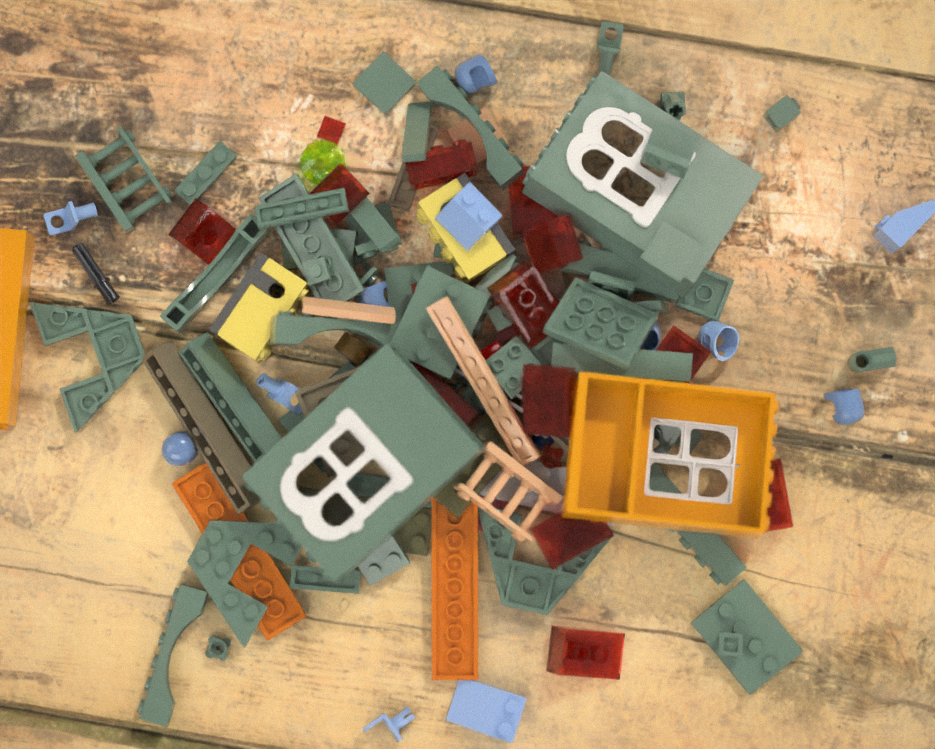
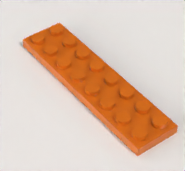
M206 462L171 483L202 534L210 521L250 522L244 512L237 514ZM251 544L230 581L236 589L268 606L258 625L268 641L304 619L307 615L270 554Z
M434 498L432 499V680H478V506L473 502L457 519Z

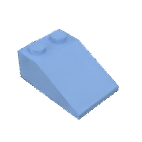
M935 199L898 211L892 216L887 214L876 224L874 228L877 231L872 236L893 254L935 213Z
M458 680L446 720L513 743L527 698L475 680Z

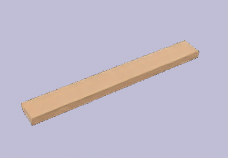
M448 296L429 305L426 308L513 458L522 466L538 459L541 456Z

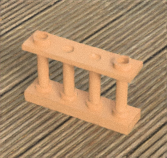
M491 441L484 442L487 450L483 452L484 459L465 485L455 483L453 488L458 491L456 494L461 499L467 502L468 500L472 501L512 532L511 536L520 543L532 542L534 538L527 533L546 505L559 504L563 496ZM496 462L502 467V473L484 499H482L473 492V489L490 465ZM514 476L521 481L519 483L520 487L502 513H500L491 504L508 479ZM532 490L539 495L537 497L538 501L519 527L509 518L526 493Z

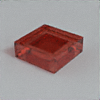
M324 116L317 138L339 145L346 123Z

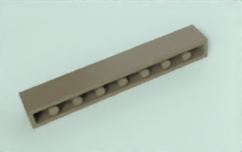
M171 340L153 348L142 358L143 363L237 514L260 503L259 500L261 498L256 492L252 493L244 485L245 480L242 477L251 466L197 379L179 355V350L174 342Z

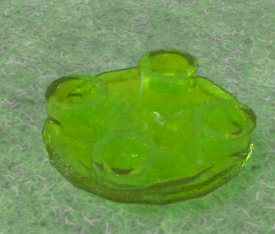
M327 140L315 141L309 144L303 151L300 159L301 170L304 176L319 186L336 181L343 174L346 166L345 156L341 148Z

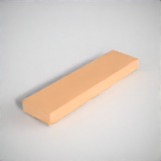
M302 297V313L395 324L396 315L394 307Z

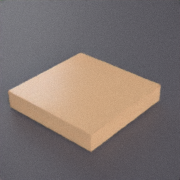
M486 107L480 110L482 113L479 115L484 122L488 120L496 130L493 134L498 139L502 137L506 141ZM467 119L447 129L448 135L469 169L487 160L483 140L476 128Z

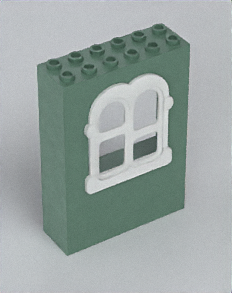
M601 71L598 77L593 76L590 79L584 93L579 95L573 109L568 111L560 128L555 130L549 144L545 145L538 155L539 158L536 163H533L528 169L526 177L522 182L525 184L522 193L684 298L764 176ZM609 121H619L643 136V142L632 157L625 156L603 140L601 129L604 124ZM657 122H662L695 135L699 139L684 179L667 172L663 177H658L640 164ZM599 150L614 160V164L602 180H597L583 169L581 159L587 151ZM622 168L630 169L654 185L655 190L643 207L637 206L611 188V183ZM663 221L703 245L679 285L639 261Z
M386 343L243 474L242 477L245 480L244 485L252 493L256 492L261 498L259 500L261 505L268 511L271 509L276 515L275 521L282 528L286 527L291 532L290 538L294 543L305 548L307 551L305 555L314 564L318 563L322 568V575L328 581L337 582L345 579L486 451L487 448L395 345ZM345 430H350L365 447V452L349 467H345L329 449L330 444ZM321 455L337 472V478L315 497H305L296 488V477L313 459ZM371 459H375L390 475L391 481L370 501L362 504L348 489L346 483ZM335 492H338L354 509V515L341 526L334 527L324 522L321 509L325 501Z

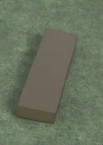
M430 123L425 161L402 162L388 201L390 206L407 212L410 211L440 126Z

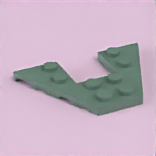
M31 302L30 306L44 346L89 332L103 373L60 388L73 430L78 432L143 364L142 358L146 353L133 316L128 314Z
M478 507L501 604L504 606L548 615L612 538V535L567 525L557 570L512 560L517 542L511 536L512 532ZM513 512L509 519L520 527L522 514Z
M210 521L187 562L241 645L246 647L268 606L229 585L231 578L251 544L290 566L294 563L303 546L295 544L290 538L291 532L286 527L282 528L278 523Z

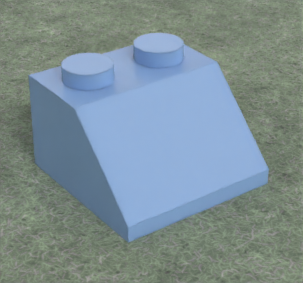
M469 182L451 199L435 219L468 251L501 220L502 214Z

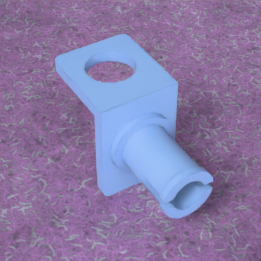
M70 201L65 208L45 213L43 218L48 233L52 236L74 230L79 220L96 217L97 209L93 202L74 207L72 201ZM52 217H61L64 221L61 228H54L51 225Z
M266 373L259 376L257 386L269 392L267 397L296 414L302 412L300 404L293 406L290 402L295 391L300 388L280 377L275 380Z
M405 707L404 710L391 719L386 714H382L361 729V731L366 732L382 720L395 740L400 742L403 739L399 734V730L412 720H415V717L412 713L404 719V716L411 712L408 707Z

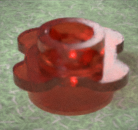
M544 445L542 447L543 454L540 458L542 464L547 468H560L562 466L561 457L564 455V451L561 448L556 449L550 447V445Z

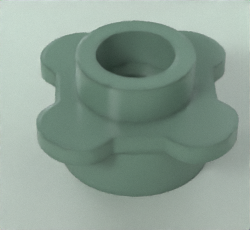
M209 637L206 656L208 658H219L221 661L228 658L227 650L231 645V641L228 638Z

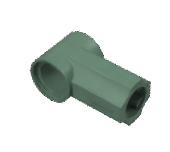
M661 92V109L677 120L686 115L684 92Z
M893 347L859 351L849 357L848 367L855 373L895 367L896 353ZM857 356H861L864 359L865 365L863 368L857 366Z

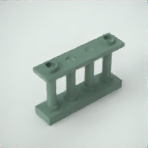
M119 126L117 129L122 135L121 137L93 155L89 154L86 156L81 151L75 157L124 231L129 234L135 230L132 225L135 222L134 219L163 200L169 206H172L173 203L170 198L173 195L166 185L163 187L160 185L134 146L133 142L136 139L130 130L124 131ZM128 144L134 155L109 172L99 175L95 169L98 166L97 163ZM140 162L146 174L118 193H111L107 187L110 185V181ZM152 181L159 192L130 212L128 210L124 212L120 207V204L123 203L122 200Z

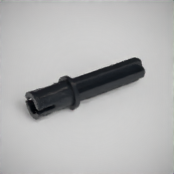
M83 243L75 245L72 252L94 283V289H98L107 305L116 302L120 296L110 284V278L105 277Z

